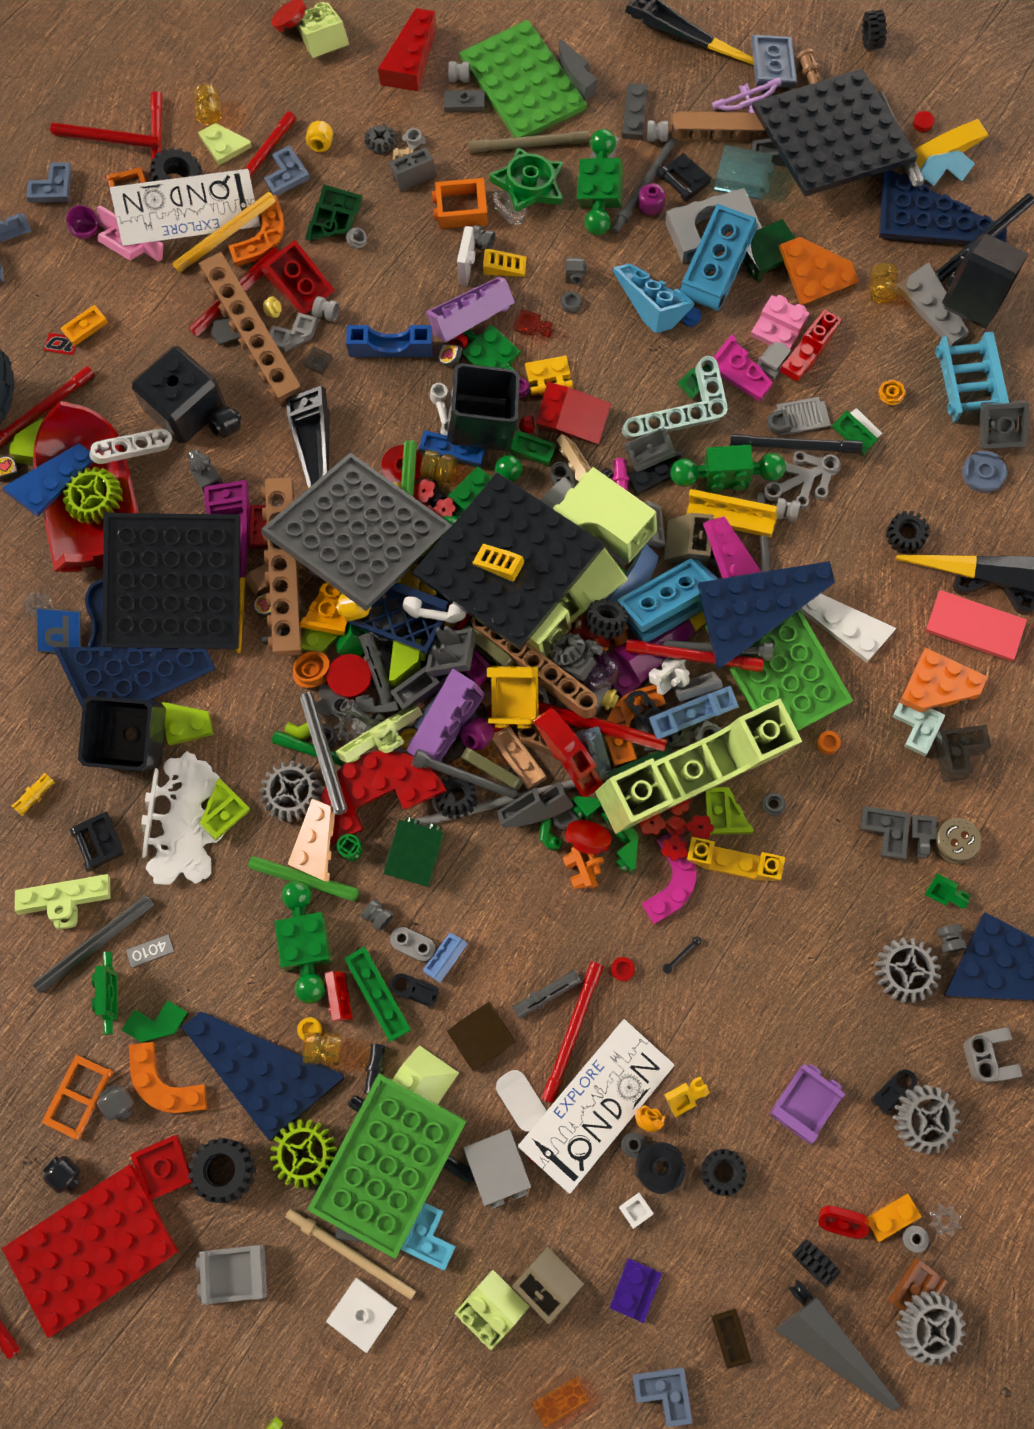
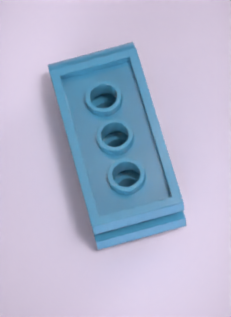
M717 203L684 276L680 291L693 302L719 311L758 228L756 218ZM733 232L731 236L725 237L727 233ZM719 252H724L722 256H716ZM716 271L713 276H707L709 272Z
M690 558L617 599L619 606H624L628 612V628L640 641L649 642L702 612L703 607L697 585L699 582L716 580L718 578L701 561Z

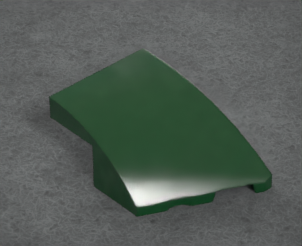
M323 184L319 202H316L312 221L308 225L305 240L311 241L348 233L356 221L363 196Z

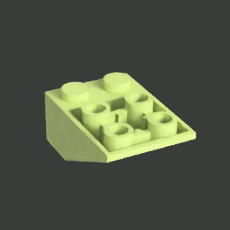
M321 2L316 4L314 8L304 10L306 13L296 26L312 58L349 45L343 21L329 3Z
M604 547L559 604L569 611L571 623L579 621L586 616L591 602L606 599L622 586L628 578Z

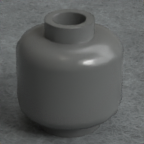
M112 1084L98 1094L97 1106L108 1121L117 1119L120 1122L131 1114L129 1109L133 1106L134 1101L124 1086Z

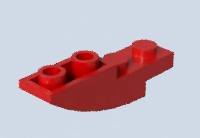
M824 309L804 334L799 345L783 363L779 372L798 382L816 362L843 319Z
M549 708L533 720L554 758L561 761L582 797H589L603 785L595 771L597 765L575 733L553 708Z

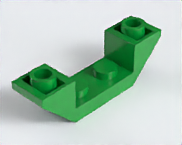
M575 796L572 799L574 806L571 809L579 819L583 817L584 820L588 821L601 811V817L610 825L609 819L598 798ZM630 827L616 834L623 843H628L616 853V858L618 859L616 864L623 872L628 871L632 875L635 872L638 834Z

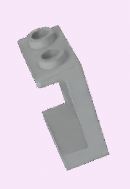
M510 1129L463 1147L484 1206L490 1204L491 1209L505 1204L504 1198L513 1195L514 1199H518L528 1195L527 1189L532 1187Z
M264 1244L202 1251L199 1253L200 1257L196 1259L197 1273H200L201 1284L197 1286V1296L202 1301V1305L267 1297Z

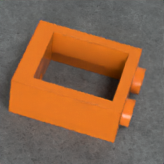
M484 178L435 182L436 191H432L433 204H437V208H433L434 221H439V229L488 225ZM477 194L478 209L443 212L442 197Z

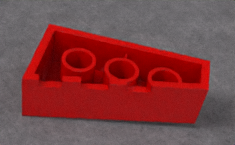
M415 8L378 68L380 85L419 92L437 28L435 11Z

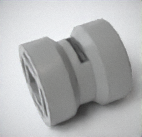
M449 61V82L455 83L459 79L463 83H469L470 62L457 64L456 61Z
M648 121L647 142H653L654 140L667 142L668 121H661L658 124L655 121Z
M318 296L312 308L313 317H324L327 321L335 322L339 313V302L333 300L329 302L325 298Z
M778 498L776 504L777 520L787 519L789 522L796 523L800 502H787L783 498Z

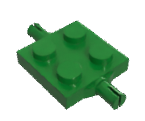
M490 325L479 335H476L471 329L463 333L471 343L462 351V357L471 365L514 370L511 366L521 355V352L493 325Z
M103 952V966H95V973L92 974V986L95 988V997L92 998V1010L96 1016L102 1018L103 1035H113V1020H118V972L114 971L113 952Z

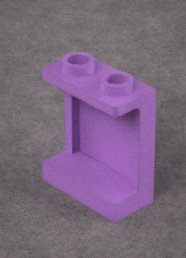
M804 1064L794 1075L768 1115L810 1145L814 1143L818 1137L817 1134L839 1101L846 1094L841 1091L843 1087L832 1079L827 1081L820 1076L822 1072L811 1064L808 1066Z

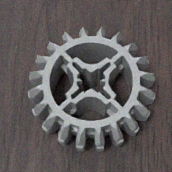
M291 760L289 767L286 766L285 762H282L281 769L273 766V774L266 772L269 780H262L261 783L265 788L260 789V793L264 795L260 800L262 803H266L264 809L271 811L270 815L273 818L278 815L279 821H283L287 816L289 823H292L293 817H296L298 822L301 821V815L304 814L306 816L311 800L320 801V798L317 796L323 792L322 789L318 788L322 783L320 780H316L318 777L317 773L312 772L310 766L304 768L302 762H299L296 766L295 762ZM299 776L302 779L298 778L295 781H290L286 777ZM281 782V790L274 797L275 787ZM286 785H288L290 789L292 788L294 790V794L297 797L296 799L293 797V795L289 794ZM309 785L308 795L302 802L301 794L306 790L305 787ZM288 802L296 804V807L285 808L279 806L280 804L284 805Z
M901 938L899 943L896 940L891 941V947L885 945L883 947L885 953L880 952L877 955L882 961H876L874 964L877 968H881V970L874 973L877 977L882 976V979L877 984L880 986L885 983L887 986L883 993L886 994L891 990L893 992L891 999L894 1000L900 995L901 1003H905L908 996L911 1004L916 1002V997L919 1001L925 1000V995L931 996L933 994L931 988L936 989L938 987L934 980L941 979V975L935 973V971L941 969V966L933 964L938 959V956H929L932 948L929 947L923 950L924 942L922 941L915 946L916 941L914 938H911L908 944L905 938ZM906 952V957H904L902 963H890L894 954ZM916 956L922 961L925 968L917 965ZM909 966L912 973L906 975V971H903L904 967ZM890 971L899 977L900 986L893 980ZM913 978H925L920 988L909 989Z
M924 1085L923 1088L915 1086L914 1092L912 1090L905 1091L907 1098L899 1097L902 1105L894 1106L899 1111V1114L892 1116L894 1120L899 1121L894 1126L895 1130L901 1131L897 1137L905 1140L904 1144L906 1147H912L913 1151L918 1153L922 1151L923 1154H930L932 1151L937 1154L940 1153V1148L948 1149L947 1141L955 1142L952 1134L960 1133L955 1128V1124L961 1123L959 1119H955V1115L960 1113L958 1109L953 1108L956 1102L948 1099L949 1094L947 1092H941L940 1088H932L930 1085ZM923 1100H932V1103L930 1105L927 1104L925 1108L917 1106ZM930 1130L936 1132L929 1139H920L923 1134L926 1135Z
M921 1291L920 1297L912 1295L913 1303L904 1302L907 1309L906 1311H899L903 1318L896 1321L897 1325L902 1327L896 1333L902 1338L899 1343L902 1347L906 1348L905 1352L917 1362L932 1366L933 1363L942 1365V1360L951 1362L950 1354L958 1355L957 1345L964 1346L962 1341H960V1337L966 1336L965 1331L961 1330L966 1323L960 1319L963 1313L957 1309L958 1305L948 1299L949 1297L946 1295H939L935 1291H931L930 1294ZM937 1309L935 1312L932 1311L930 1314L924 1315L929 1310ZM938 1341V1343H936L935 1345L931 1347H926L927 1345L930 1346L933 1342Z

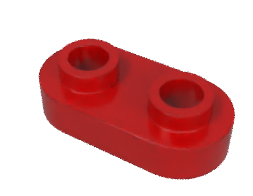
M825 1206L819 1211V1225L828 1232L854 1239L864 1238L869 1233V1220L861 1213L836 1206Z

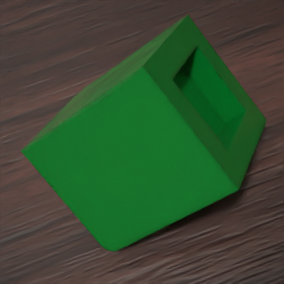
M348 623L345 635H340L336 640L337 653L340 655L353 654L361 657L364 650L358 637L369 632Z

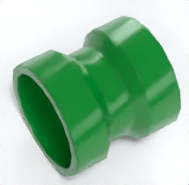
M345 834L339 838L337 849L341 857L349 862L358 860L363 853V847L359 839L352 834Z

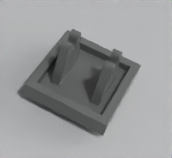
M445 626L443 631L439 627L436 628L437 638L429 652L425 671L427 675L434 677L450 674L452 669L458 672L470 670L477 634L475 630L468 628L453 631L448 626Z

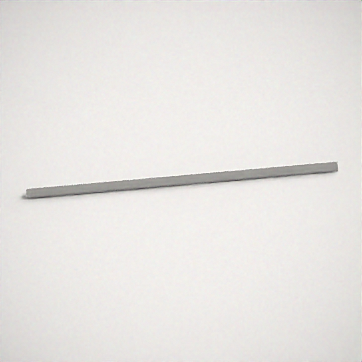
M612 770L604 771L605 774L600 776L601 781L608 780L606 773ZM572 780L561 782L566 790L576 788ZM554 784L537 788V790L541 793ZM529 791L518 793L517 798L521 797ZM505 796L477 803L476 807L473 806L474 811L472 813L467 812L468 815L503 807L517 798L512 799ZM442 813L417 818L416 820H419V825L427 826L428 823L435 824L451 819H449L448 814L444 817Z

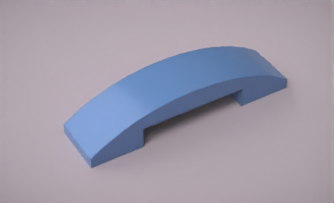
M647 544L632 559L633 563L625 573L628 580L607 597L606 601L613 600L612 602L616 603L617 599L649 581L659 556Z
M731 686L654 715L649 720L656 738L660 739L739 706Z

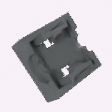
M1016 400L1010 403L981 402L979 446L983 449L1027 446L1029 402L1025 400ZM1019 416V428L1017 429V420ZM992 421H996V422H995V428H996V429H990V433H989V432H988V428H992L991 422H992Z

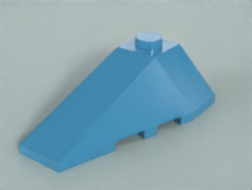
M632 264L613 267V273L643 322L655 333L673 329L694 306V302L677 288L674 291L667 288L666 282L662 280L659 282L649 278V273Z

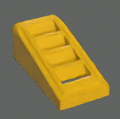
M485 249L484 275L525 277L527 257ZM507 262H511V267H507ZM516 263H520L519 269L515 268Z
M486 544L481 546L473 561V565L512 582L515 581L524 564L523 556ZM485 552H488L489 555L486 561H481ZM493 556H497L494 563L491 564L490 561L492 560ZM501 558L504 559L502 565L498 566ZM508 562H511V566L509 567V569H507L506 566Z

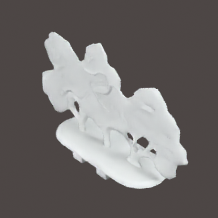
M186 751L181 758H170L164 763L165 774L170 779L162 788L158 786L159 771L155 768L151 793L146 792L145 807L148 810V815L142 816L141 823L142 832H145L142 858L147 856L149 844H153L157 849V853L147 863L146 870L149 872V875L154 877V884L170 885L181 872L195 884L199 883L202 879H207L211 874V858L207 855L203 846L206 843H217L223 837L222 835L217 841H214L199 825L205 812L201 807V803L210 798L215 788V783L220 777L212 772L211 766L206 761L197 760L195 754ZM173 775H178L176 780H172ZM182 783L181 788L177 791L168 790L173 788V784ZM175 794L176 799H172L170 795ZM166 795L170 800L171 809L169 813L165 815L154 813L157 796ZM153 819L162 822L163 836L150 838ZM161 844L167 845L168 849L163 850L161 848Z

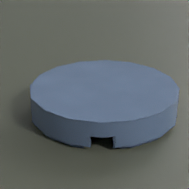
M990 451L975 452L966 459L962 468V477L966 485L980 493H990L997 490L1003 485L1007 476L1005 462H1002L999 455Z

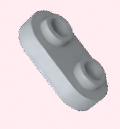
M406 927L395 929L390 936V942L395 950L417 961L428 962L436 952L435 945L431 939ZM405 935L406 941L400 943L398 942V937ZM421 945L428 947L425 953L419 952Z

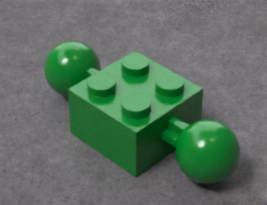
M599 129L591 136L590 147L596 154V158L579 160L577 200L581 209L592 208L585 217L584 225L587 232L593 236L604 235L610 228V217L604 211V208H621L624 167L621 158H608V155L616 147V138L607 129Z
M751 445L707 447L703 465H696L689 459H680L672 465L670 475L672 481L681 487H688L698 478H704L705 491L721 492L727 489L741 491L749 488L752 475L760 474L767 481L779 480L786 471V463L782 456L776 453H768L760 461L753 462Z
M505 455L496 462L495 474L498 472L511 482L517 481L522 475L523 467L517 457ZM477 466L448 495V498L453 500V505L456 507V514L452 517L443 516L442 518L453 525L492 477Z
M294 880L287 883L281 892L282 902L291 910L292 918L274 921L280 966L285 972L300 969L301 977L295 983V995L302 1003L314 1004L320 1001L325 993V983L320 976L315 974L314 966L332 963L326 918L322 912L306 915L305 907L310 903L311 890L306 883Z

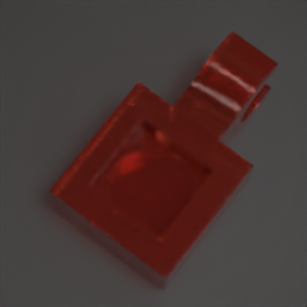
M521 309L514 325V330L530 336H535L537 331L542 336L551 338L553 323L541 321V314Z
M580 615L573 634H578L584 640L594 641L597 639L602 647L609 648L611 640L604 638L602 635L600 637L596 636L597 633L592 634L590 629L586 628V617Z

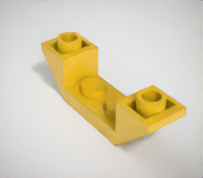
M691 837L687 861L709 871L745 879L781 881L785 861L783 856L764 852L757 856L714 846V841Z

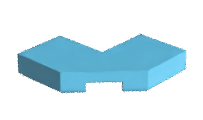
M953 151L929 156L920 168L924 180L931 186H934L946 170L959 181H962L975 163L961 151Z

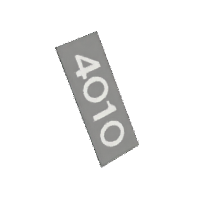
M168 934L127 949L126 952L132 968L172 953L174 950Z

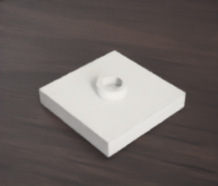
M469 226L464 227L457 259L460 286L467 287L472 264L475 261L473 227Z
M356 1277L326 1322L367 1353L397 1307Z

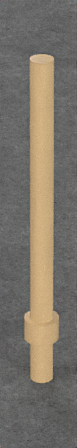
M291 1208L287 1212L285 1218L301 1227L300 1231L308 1236L310 1234L408 1299L411 1300L416 1290L318 1227L316 1221L309 1217L306 1219Z

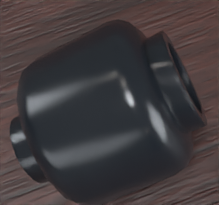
M223 406L210 415L208 425L215 436L226 438L240 429L241 416L236 409Z
M56 1155L42 1170L45 1173L43 1175L44 1182L56 1193H62L65 1190L70 1192L80 1182L77 1178L80 1174V1168L67 1156L59 1158Z

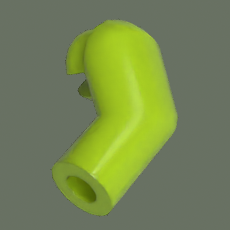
M288 722L284 729L285 733L301 740L311 737L307 722L301 726Z

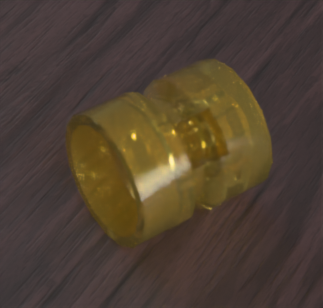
M201 84L195 87L193 90V101L196 119L203 124L218 122L222 116L218 89L211 84Z
M892 263L874 265L870 271V298L877 303H890L898 297V267Z
M427 449L422 459L421 477L434 479L437 476L439 481L451 484L457 468V456L445 454L441 457L440 452Z
M305 1032L303 1064L317 1065L319 1061H322L324 1065H338L340 1033H325L324 1036H321L319 1032Z

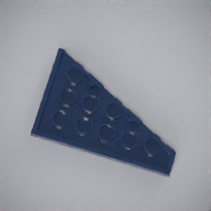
M893 170L882 172L879 238L968 245L995 222L987 215L981 216L971 211V207L957 200H952L946 194L940 195L930 190L931 187L924 183L922 186L914 187L909 176L905 173L901 175ZM1007 227L994 238L1006 243Z
M830 561L699 582L697 586L717 669L723 668L771 630L778 627L782 622L830 588L835 583Z
M54 648L81 707H83V701L89 696L151 701L216 670L207 649Z
M984 912L947 986L944 996L997 1000H1034V937Z
M201 1011L182 1026L183 1030L269 1141L281 1133L280 1130L282 1128H287L289 1123L294 1122L345 1078L339 1072Z

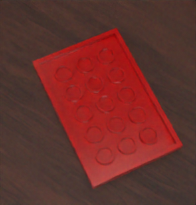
M128 1164L1 1248L47 1339L179 1253L177 1246L132 1164Z

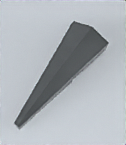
M813 1297L806 1305L802 1306L797 1312L792 1313L775 1328L785 1338L890 1410L894 1411L900 1407L899 1403L818 1298Z

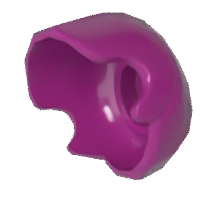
M77 205L70 208L66 214L67 227L72 236L78 239H89L96 235L99 227L98 219L93 209L85 205Z

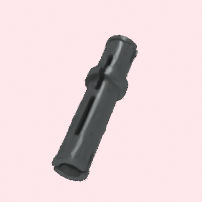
M370 632L359 636L358 638L365 653L364 660L368 662L380 701L392 698L393 695L390 692L392 689L380 658L382 654L377 649L373 633Z
M573 969L536 993L534 991L531 992L529 997L513 1005L512 1008L517 1017L522 1019V1017L537 1008L539 1010L542 1009L544 1004L582 982Z

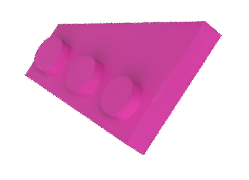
M732 334L714 356L718 363L720 376L760 402L772 387L773 382L759 365L750 359L748 352L740 347L736 342L737 339Z
M725 516L703 523L722 578L761 572Z

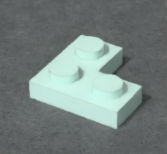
M899 703L892 717L913 727L904 747L925 757L945 715L932 708L929 711L918 712Z

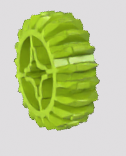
M94 466L91 471L86 467L85 473L78 471V476L76 478L71 476L72 482L66 483L68 490L63 491L66 496L63 499L66 505L65 508L80 523L84 524L86 522L88 525H92L95 522L100 525L101 519H104V513H114V509H120L118 502L123 501L120 496L123 493L120 488V482L115 479L112 473H108L106 469L102 468L99 470V468ZM105 486H107V494H106V497H104V492H105L104 488H105ZM80 496H82V499L80 501L82 503L81 506H79Z
M298 1120V1128L293 1123H289L290 1132L288 1133L287 1130L282 1128L280 1132L284 1136L283 1139L277 1136L274 1138L280 1144L279 1147L271 1146V1150L277 1152V1156H271L270 1160L278 1161L279 1163L273 1166V1171L282 1169L278 1175L279 1179L288 1176L285 1182L286 1185H291L295 1179V1188H300L302 1181L305 1188H310L311 1179L316 1186L320 1184L318 1176L324 1179L326 1175L324 1170H328L330 1167L328 1162L333 1161L335 1158L330 1156V1152H336L337 1147H329V1144L333 1143L335 1138H325L330 1132L329 1129H324L320 1133L321 1123H317L313 1129L312 1120L307 1121L306 1127H304L303 1120ZM301 1133H310L308 1139H305L301 1145L290 1142L292 1138ZM317 1138L323 1148L322 1159L314 1153L315 1140ZM294 1148L299 1150L308 1148L307 1152L314 1160L310 1158H302L300 1160L299 1157L301 1155ZM286 1149L294 1156L291 1170L285 1160ZM307 1163L318 1166L310 1174L297 1175L299 1170Z

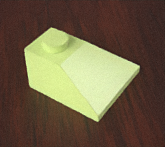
M419 1045L402 1064L392 1080L439 1104L459 1072Z

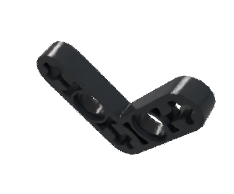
M958 575L952 587L957 594L964 596L992 583L972 578L973 581L967 587L960 586L961 581L965 583L970 581L971 578ZM1001 586L1017 613L1021 615L1032 613L1034 610V596L1024 593L1021 596L1019 595L1021 592ZM1022 601L1029 602L1030 605L1028 607L1026 605L1022 606L1021 603Z
M637 690L631 692L626 698V705L648 733L655 735L652 725L647 722L646 717L650 712L657 715L661 711L644 691ZM634 696H640L642 698L640 704L643 707L649 706L650 708L641 714L640 711L644 709L640 705L635 706L633 704L635 701ZM696 724L679 730V734L677 732L670 734V741L667 740L666 747L675 744Z

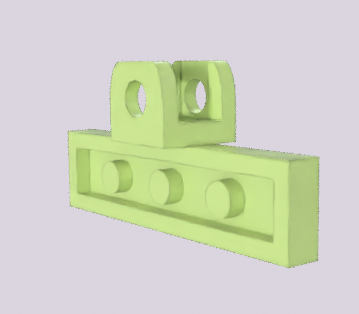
M415 705L404 711L401 709L335 752L340 760L347 763L360 759L361 754L377 747L379 751L389 753L404 743L402 737L398 736V730L405 726L413 725L417 722V718L423 714L420 708Z
M108 874L15 890V912L17 915L47 910V915L57 930L73 928L78 921V907L76 905L111 899L110 877ZM62 919H69L68 922L62 923Z

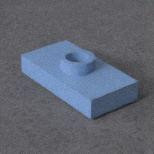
M450 932L424 967L423 972L440 983L468 943Z

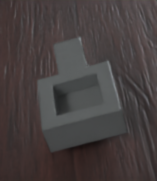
M912 815L911 840L918 841L917 858H927V855H930V842H935L937 839L936 817Z

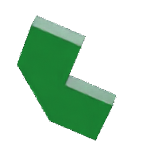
M167 1000L155 1021L134 1009L121 1031L141 1043H146L154 1039L175 1035L189 1013Z

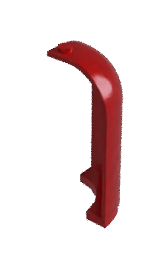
M59 401L45 416L38 429L33 451L34 469L79 443L90 451L93 443L116 438L119 435L113 426L95 411L84 406ZM115 445L117 451L125 452L124 445ZM100 450L96 451V453H100L101 456L104 455V452L102 453L100 452ZM127 459L104 464L94 462L89 467L91 471L94 466L99 468V470L102 468L106 469L108 473H112L115 479L120 482V488L123 492L120 496L123 501L118 502L120 509H114V513H138ZM105 486L104 488V497H106L107 494V486ZM62 493L43 512L54 572H82V568L96 566V570L103 569L104 519H101L100 525L95 522L92 525H88L86 522L84 524L80 523L66 510V505L63 502L66 496ZM80 496V499H79V506H81V504H82V503L80 502L81 499H82V496Z

